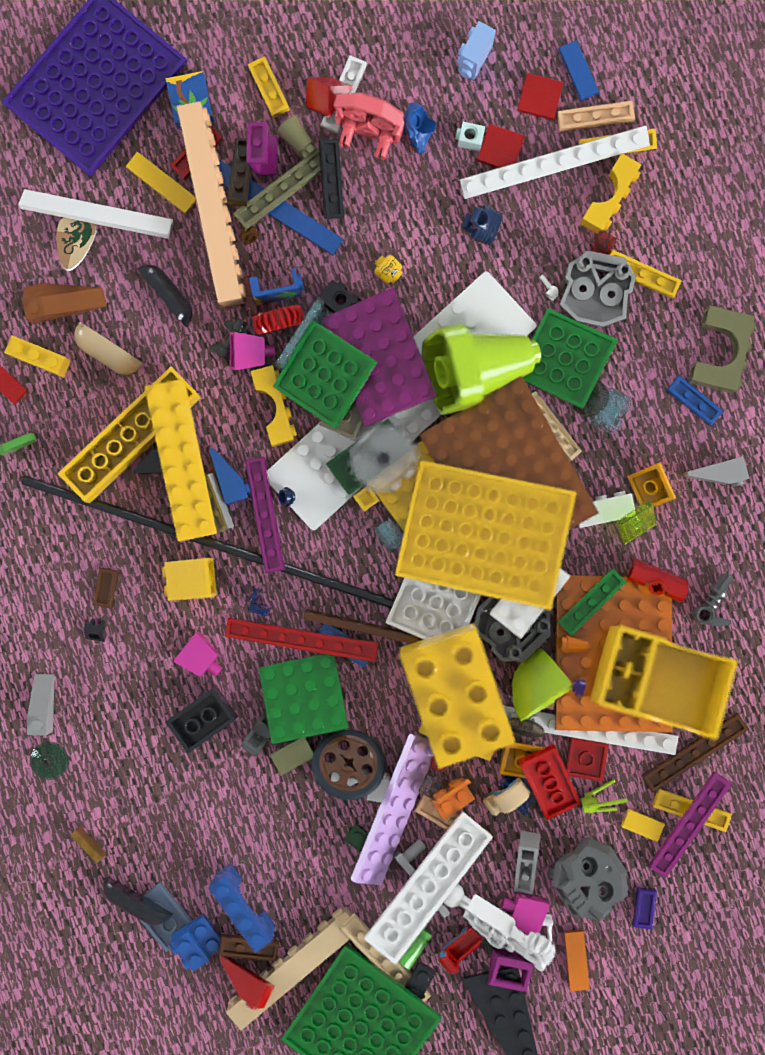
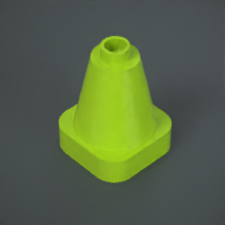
M464 324L436 329L423 340L422 358L437 394V397L433 398L438 412L445 415L468 409L481 402L483 396L507 385L520 376L523 377L534 370L535 364L541 360V351L538 343L534 340L530 341L526 335L470 333Z

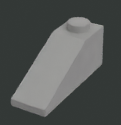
M744 457L683 473V476L687 478L723 485L732 484V487L744 484L743 480L750 479Z
M35 674L27 715V735H48L53 732L54 674Z
M521 831L514 891L533 895L541 834Z

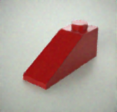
M221 956L219 960L239 997L246 1002L245 1005L252 1010L264 1009L275 985L231 957Z

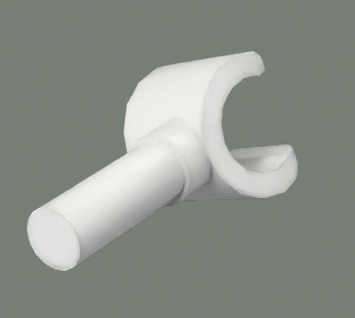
M541 275L539 278L546 288L549 289L546 292V296L553 301L558 296V288L552 286L545 276Z
M547 914L543 926H546L547 939L552 941L551 929L553 920L552 916Z

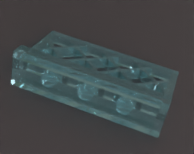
M317 298L275 363L274 367L281 372L312 320L324 326L322 318L331 315V312L325 309L324 301L321 298Z

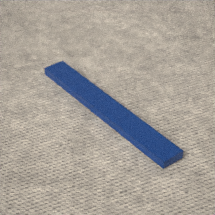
M219 159L220 164L217 167H219L224 184L221 185L229 189L231 166ZM251 179L248 201L265 189ZM285 201L268 213V215L334 256L344 241L343 238Z

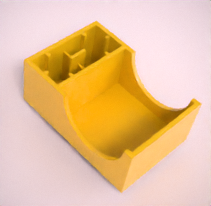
M474 623L400 648V658L439 768L515 744Z
M610 626L589 701L717 740L738 660L690 649L669 642L667 639L623 626Z

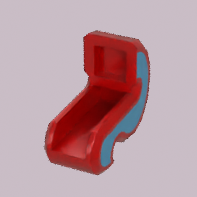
M471 926L464 927L457 937L452 938L442 947L438 955V961L449 974L457 973L459 971V962L479 947L482 938Z

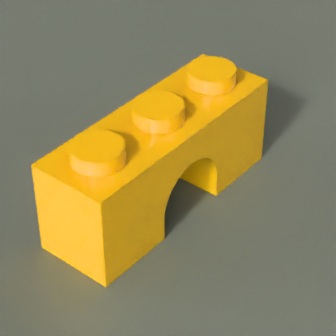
M11 335L4 352L13 358L37 366L62 378L65 377L71 360L13 335Z

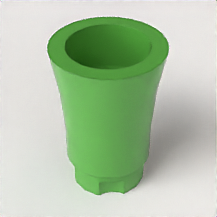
M425 927L398 961L408 970L412 968L414 962L432 938V934Z

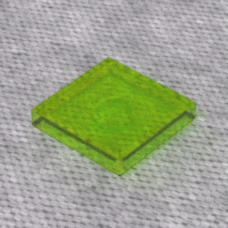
M647 501L616 522L620 539L624 545L657 525L654 508L650 501Z

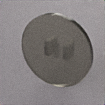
M597 381L584 409L572 406L581 416H595L606 407L609 400V391L602 382Z
M519 717L507 719L511 731L516 734L531 738H539L544 735V728L536 723L534 718L531 720L525 719L522 722Z

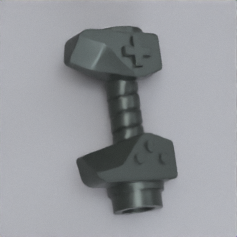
M239 318L234 322L227 320L224 323V326L230 332L242 334L247 332V323ZM230 336L225 345L213 343L211 347L212 351L217 353L216 355L227 361L230 360Z

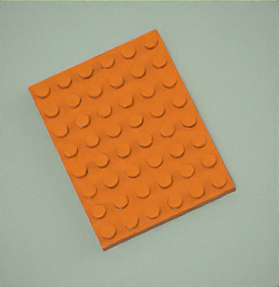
M570 575V578L556 594L555 663L572 683V688L574 680L579 681V677L587 682L583 696H575L576 692H573L571 688L569 692L555 699V730L673 733V726L589 701L609 627L623 626L672 642V598L664 594L659 596L653 595L649 592L647 583L645 586H641L627 580V577L621 576L626 583L572 635V637L588 641L587 652L563 654L558 651V639L560 636L568 634L557 621L603 577Z

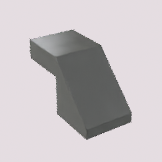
M266 710L240 745V747L254 757L258 755L270 738Z

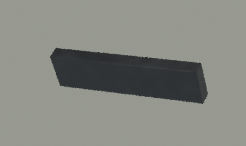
M320 139L318 142L324 220L343 219L344 208L339 139Z

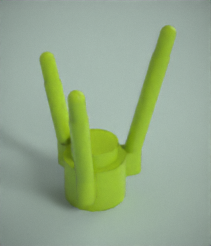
M615 779L604 783L590 792L584 793L585 797L580 798L584 813L589 814L617 811V807L603 806L626 803L628 799L598 803L596 796L592 797V795L615 783Z

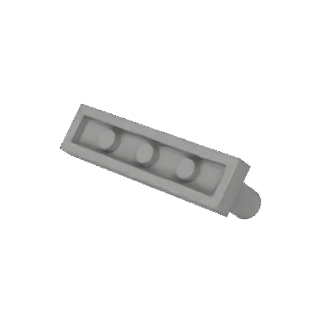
M418 839L405 852L401 854L397 850L393 856L411 877L415 869L411 866L410 862L427 847ZM442 903L438 911L446 918L450 912Z

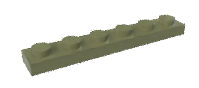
M319 148L248 201L247 207L242 206L233 213V216L245 231L321 173Z

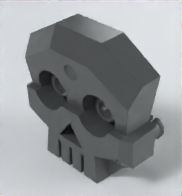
M489 596L476 611L474 624L478 635L490 644V650L499 660L524 662L551 636L550 613L544 609L529 628L528 633L520 640L519 637L490 615V612L501 599ZM501 628L503 635L498 636L497 630Z
M585 837L572 853L564 854L555 862V868L549 869L547 873L548 878L550 877L549 880L552 881V886L573 918L601 921L612 911L613 905L619 903L628 895L626 869L612 847L589 837ZM584 863L586 864V869H585V870L583 869V864H584Z

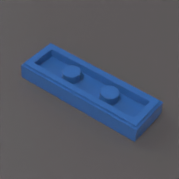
M577 40L559 47L558 51L580 101L598 95L599 90Z
M680 375L676 377L666 390L709 426H712L723 413L722 409Z

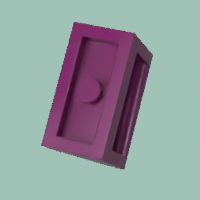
M493 948L490 957L488 985L526 992L534 964L519 953ZM499 965L522 969L521 983L496 978Z

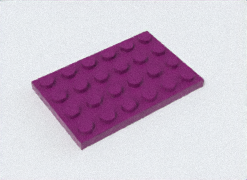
M393 287L322 318L325 328L378 362L354 400L364 426L367 427L437 397Z

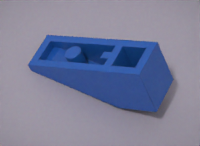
M210 448V455L225 504L229 505L249 499V494L251 493L249 482L245 483V480L214 448Z

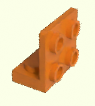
M456 778L448 784L450 786L448 789H440L432 795L434 798L430 802L442 821L475 800L467 787L470 783L469 779Z

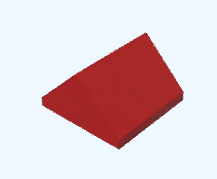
M331 77L307 78L306 107L330 118L336 110L334 104L337 94L350 93L353 86Z

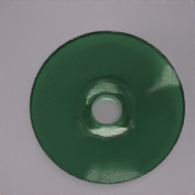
M44 742L32 751L30 766L39 778L54 780L66 771L68 755L60 744ZM45 759L50 761V765L45 764Z

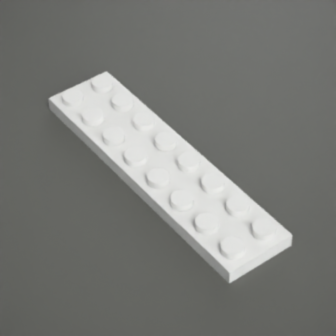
M461 811L364 939L396 965L493 836Z

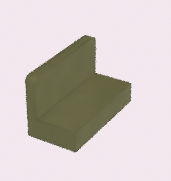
M301 738L272 753L271 758L282 776L312 759L314 749H311L306 738Z

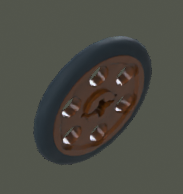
M340 730L333 732L323 738L313 753L312 772L315 781L328 795L337 799L357 800L366 797L379 786L384 776L385 760L381 748L371 737L360 731ZM347 742L350 748L343 751L339 748V744ZM365 748L368 754L362 757L358 755L357 750ZM327 754H332L336 760L333 763H328L324 757ZM345 761L348 763L352 762V768L350 766L345 767ZM364 766H369L372 768V773L365 775L361 769ZM335 772L340 778L337 781H331L328 776L330 773ZM354 778L358 781V785L350 787L347 781Z

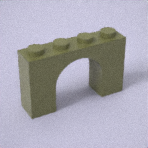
M714 306L707 307L704 311L701 328L726 335L733 345V357L726 366H714L698 361L693 363L688 382L728 393L738 391L743 381L741 378L742 371L745 370L747 360H745L746 353L749 352L751 347L750 336L753 334L756 323H754L755 316Z

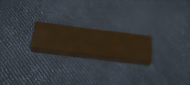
M235 138L227 204L229 206L247 207L252 168L247 163V139Z

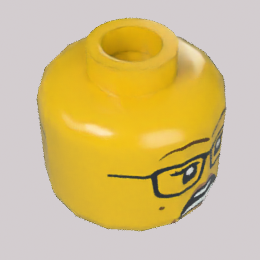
M382 255L374 263L377 266L375 274L384 283L388 284L391 282L393 284L403 273L401 271V263L392 255H387L386 257Z

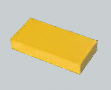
M629 808L621 824V827L658 842L665 826L663 822Z

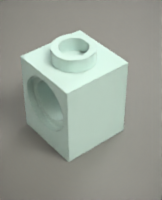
M463 122L462 128H458L455 140H459L458 147L480 152L485 126ZM472 134L474 138L467 139L465 135Z

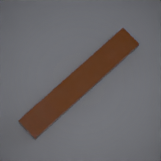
M306 609L303 619L411 644L418 641L417 636L390 627Z
M736 713L721 723L717 740L702 735L676 752L675 755L670 756L641 776L654 793L749 729L739 713Z

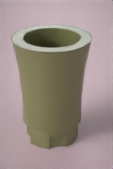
M297 115L291 116L284 121L276 131V134L302 160L317 149L313 140L301 125Z

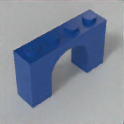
M230 863L215 874L209 890L256 953L272 941L276 925L265 910L256 915L248 906L240 890L242 878Z

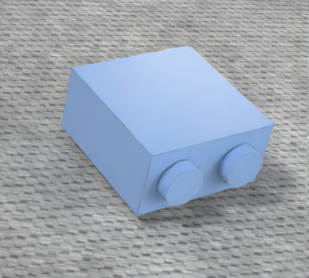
M480 21L476 27L472 26L467 36L469 38L467 43H463L458 52V55H460L457 60L459 64L458 72L466 79L471 78L475 80L494 42L496 30Z

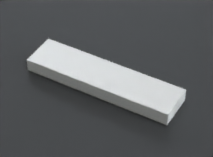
M349 55L339 81L352 85L353 89L350 93H356L367 62ZM336 110L330 118L324 116L321 127L339 133L341 126L335 121Z

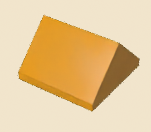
M661 463L654 464L627 476L642 511L676 498Z
M520 743L503 747L499 773L526 778L518 760L545 747Z

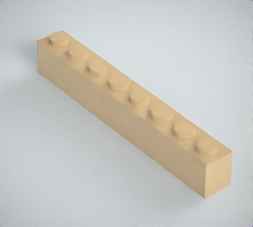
M347 906L343 909L338 908L332 914L333 918L328 922L324 920L317 927L318 930L314 934H307L303 938L301 945L298 947L296 945L287 952L288 955L284 959L279 958L274 962L273 968L267 972L265 970L259 975L275 985L264 1009L252 1010L245 1005L246 1002L237 995L229 1000L226 1014L240 1031L349 940L348 936L340 929V925L353 915Z

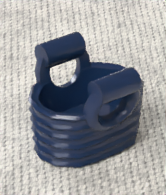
M487 204L482 208L474 207L472 214H466L462 228L471 233V240L490 246L500 227L503 213L491 208ZM471 223H473L474 226L477 227V228H476V229H471V228H470Z

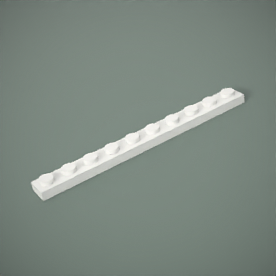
M647 126L459 179L464 199L650 146Z
M503 705L510 727L672 755L676 754L678 735L662 732L555 730V714L539 711L521 722L514 707Z

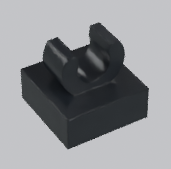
M92 618L90 624H85L84 626L85 638L105 642L107 635L105 621L102 620L101 625L96 626L95 619Z

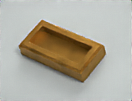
M81 826L71 834V837L96 863L107 854Z

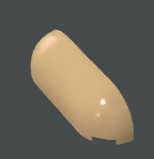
M80 321L77 324L74 337L78 347L114 372L129 375L136 372L143 363L85 324Z

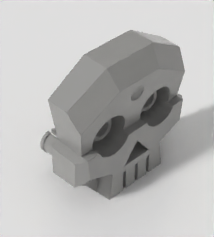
M586 251L579 258L570 262L567 267L565 281L568 284L559 306L572 319L583 324L604 327L626 319L628 294L633 292L636 276L631 271V266L625 258ZM597 272L606 273L607 275L600 280ZM582 285L585 286L586 291L581 292L579 290V287ZM610 291L613 292V293H614V297H613V298H609V297H608V292H610Z

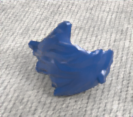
M410 102L403 117L404 133L408 134L410 145L412 147L414 145V148L417 149V154L426 152L425 145L437 125L436 121L429 119L426 110L421 104Z

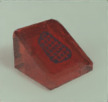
M599 231L590 251L610 255L617 238Z

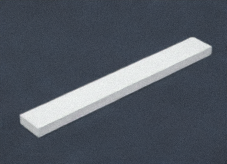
M24 189L19 202L20 209L167 239L170 237L174 224L173 219Z

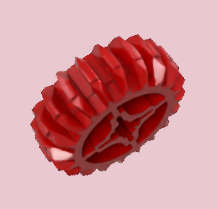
M299 305L257 314L252 318L253 328L256 334L259 335L291 328L305 322L303 310Z

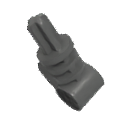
M723 573L714 587L709 586L710 594H705L707 598L706 600H701L703 602L702 606H697L692 611L694 621L712 626H727L731 624V620L715 616V611L718 609L716 605L721 604V598L725 599L727 597L725 591L733 581L730 575ZM701 610L706 612V617L703 620L699 617Z

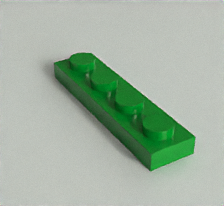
M613 568L610 569L557 623L569 636H572L626 581Z

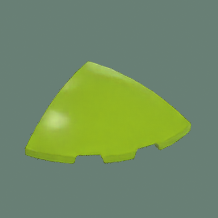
M540 647L524 662H521L514 673L512 701L520 721H524L551 705L555 699L569 692L572 688V683L563 671Z

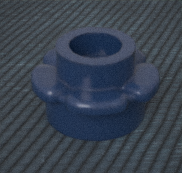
M288 487L280 490L278 494L282 505L290 506L296 498L295 492Z

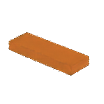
M583 929L564 931L570 991L590 990Z

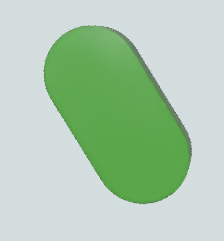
M33 433L25 434L0 445V455L9 454L37 441Z

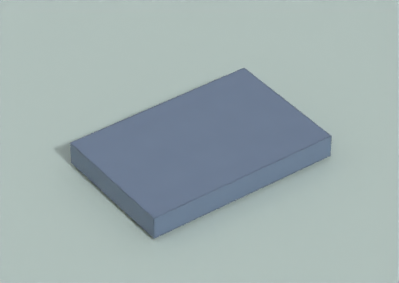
M160 881L143 896L172 912L173 915L169 920L159 925H149L143 921L141 922L165 952L171 949V935L193 920Z

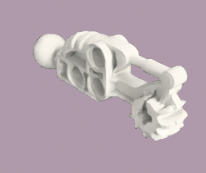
M458 883L443 903L448 907L460 906L465 909L463 917L493 947L497 949L504 948L509 952H518L525 959L533 963L539 971H544L546 965H549L550 961H552L555 946L551 944V940L546 939L545 936L539 933L530 932L529 935L523 934L516 928L515 920L511 916L476 894L472 900L464 895L463 888Z

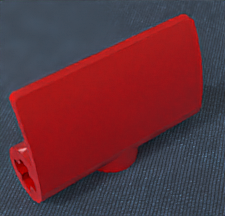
M631 557L633 564L627 574V580L641 586H645L647 583L649 592L653 595L659 596L664 594L676 601H684L688 593V582L686 579Z

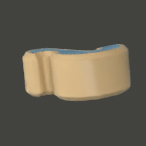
M517 778L508 788L492 791L483 798V803L491 815L496 816L500 812L509 813L527 800L530 791L522 779Z

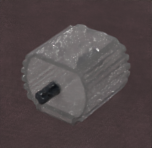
M377 423L348 450L351 459L348 461V468L352 467L350 474L355 475L354 481H359L361 483L359 486L361 488L363 486L366 487L365 491L367 492L375 491L373 493L375 495L388 491L394 492L401 485L399 481L402 478L407 479L416 471L414 467L417 465V458L420 456V451L416 452L417 443L413 444L412 442L414 438L412 436L409 438L407 436L409 432L406 430L402 432V427H393V423L388 425Z

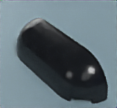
M146 264L138 267L137 269L187 328L191 323L193 311L186 297L158 266Z
M108 876L105 878L103 891L107 900L149 925H159L169 920L173 915L172 912Z

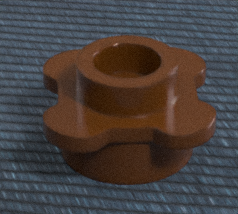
M251 226L246 231L243 228L240 232V239L244 240V245L255 242L259 236L255 226Z

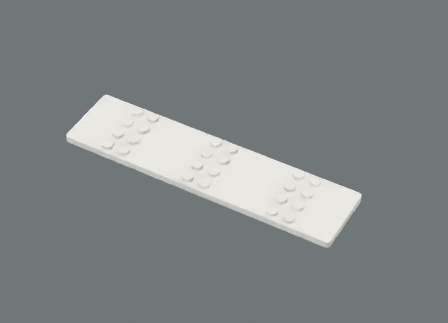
M484 272L414 336V339L422 357L423 340L438 328L464 324L470 333L519 334L528 336L536 328V323L489 272ZM430 399L367 427L362 423L355 441L317 424L267 470L270 485L278 494L285 487L291 488L295 492L296 498L290 507L311 530H316L364 486L362 485L348 495L327 467V462L387 419L391 421L407 445H409L442 414L438 412L434 400Z

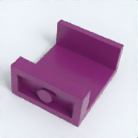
M247 122V163L258 176L277 175L278 137L268 136L267 122Z

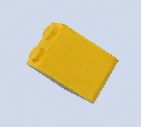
M214 558L165 562V566L162 567L163 577L166 578L164 595L168 597V601L217 596Z

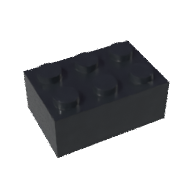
M216 685L165 723L188 754L231 724L239 716Z

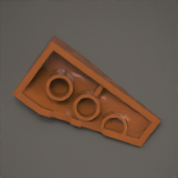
M40 283L24 287L22 303L26 320L33 325L107 307L103 288Z

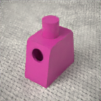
M229 332L230 369L240 370L265 364V357H274V345H265L264 337Z
M200 631L195 633L173 661L200 677L206 671H209L216 677L223 669L215 662L216 658L220 655L219 652Z
M517 892L514 901L503 898L500 909L509 912V916L515 920L516 928L529 935L530 932L540 933L550 903L547 898Z

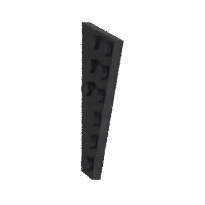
M504 967L498 969L496 978L521 983L519 968ZM489 971L461 977L506 1055H538L524 992L488 985Z

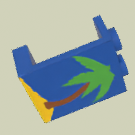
M203 71L166 78L172 113L177 129L182 131L177 106L201 102L203 108H207L211 123L214 122Z
M291 269L294 285L262 291L257 276L249 278L252 295L256 304L262 305L301 297V291L304 290L301 274H297L295 269Z

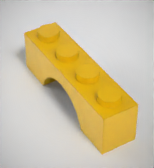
M621 153L609 173V177L614 184L613 197L602 203L592 202L580 224L600 235L602 230L606 232L612 223L609 220L611 215L614 214L616 216L622 206L619 204L621 198L626 199L631 191V188H629L630 183H635L641 174L638 170L642 164Z
M271 365L251 371L256 391L271 396L276 404L275 418L266 426L271 446L275 447L295 441L296 429L294 424L290 425L289 418L292 417L289 406L285 407L284 399H287V397L273 387L280 375L279 370H275L274 366Z

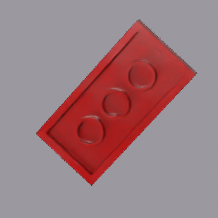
M554 743L518 760L546 820L581 805Z

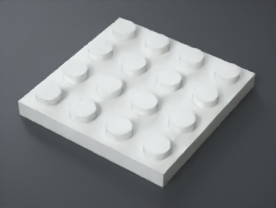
M404 578L385 623L424 640L468 625L481 594Z

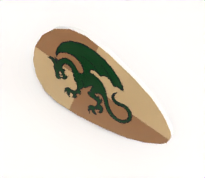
M62 218L60 220L56 234L57 253L60 263L65 270L71 271L83 261L94 241L96 224L69 218Z

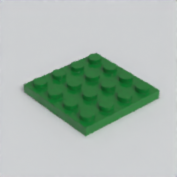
M548 308L531 340L538 343L541 351V360L535 364L534 370L531 373L523 376L525 383L583 410L618 340Z
M312 320L273 387L334 429H337L378 362L318 322Z
M321 654L258 667L272 744L349 729L334 655Z

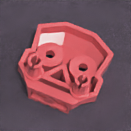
M365 93L337 94L334 104L336 109L335 121L343 128L339 139V146L343 147L345 144V148H349L353 133L379 141L374 156L379 159L381 154V159L385 160L390 144L400 142L404 129L403 112L384 99Z

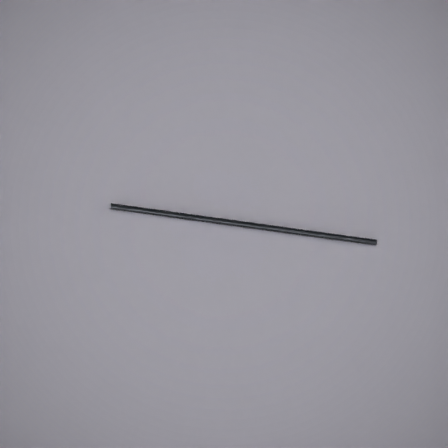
M24 476L22 479V485L177 536L174 525L94 499L91 503L84 502L76 492L28 476ZM207 536L189 539V541L264 566L263 558L260 554ZM284 563L285 570L281 571L388 608H392L395 601L394 599Z

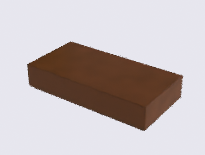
M99 567L92 605L105 608L113 607L119 575L118 570Z

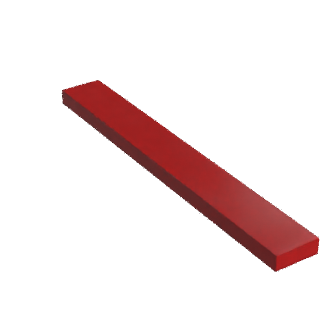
M228 618L225 637L369 662H376L379 642L235 618Z

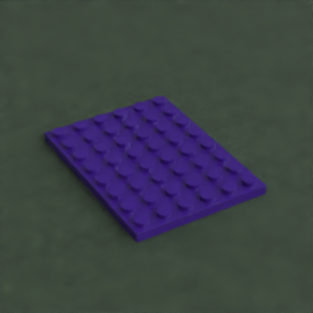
M88 0L3 99L2 103L91 177L166 89V78L177 76L188 61L116 0Z

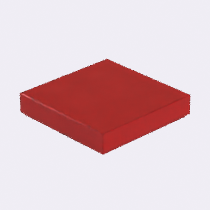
M527 73L517 112L553 121L563 82Z
M489 123L477 161L495 168L516 163L525 136Z
M570 737L565 765L568 775L603 782L609 744Z

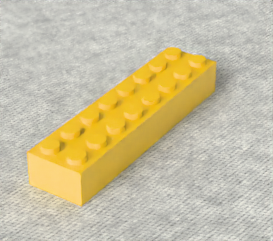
M170 367L152 385L181 380L183 378ZM185 381L191 408L201 397ZM144 391L58 473L84 502L91 503L156 441L146 392Z
M181 379L144 386L178 542L217 534L185 381Z

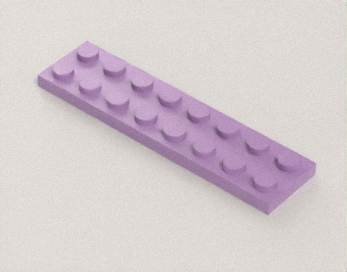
M411 733L408 736L351 876V880L355 883L382 885L410 813L422 788L425 776L429 771L431 759L434 756L427 737Z

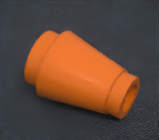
M568 635L560 636L558 639V651L563 654L582 653L588 650V641Z

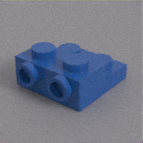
M203 913L171 935L170 948L175 955L179 953L182 957L183 966L186 969L191 968L194 972L210 961V956L219 950L221 935Z

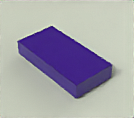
M637 887L633 927L653 930L657 897L656 889Z

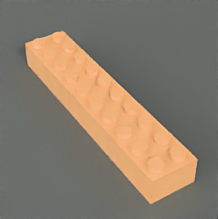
M201 102L177 106L218 303L223 308L244 304L247 292L245 286L240 281V279H243V273L236 261L239 260L238 250L232 242L236 241L235 234L228 223L232 222L230 211L225 206L227 196L223 186H221V184H224L222 173L219 167H217L220 162L215 147H213L216 143L211 128H209V126H212L207 108H203Z

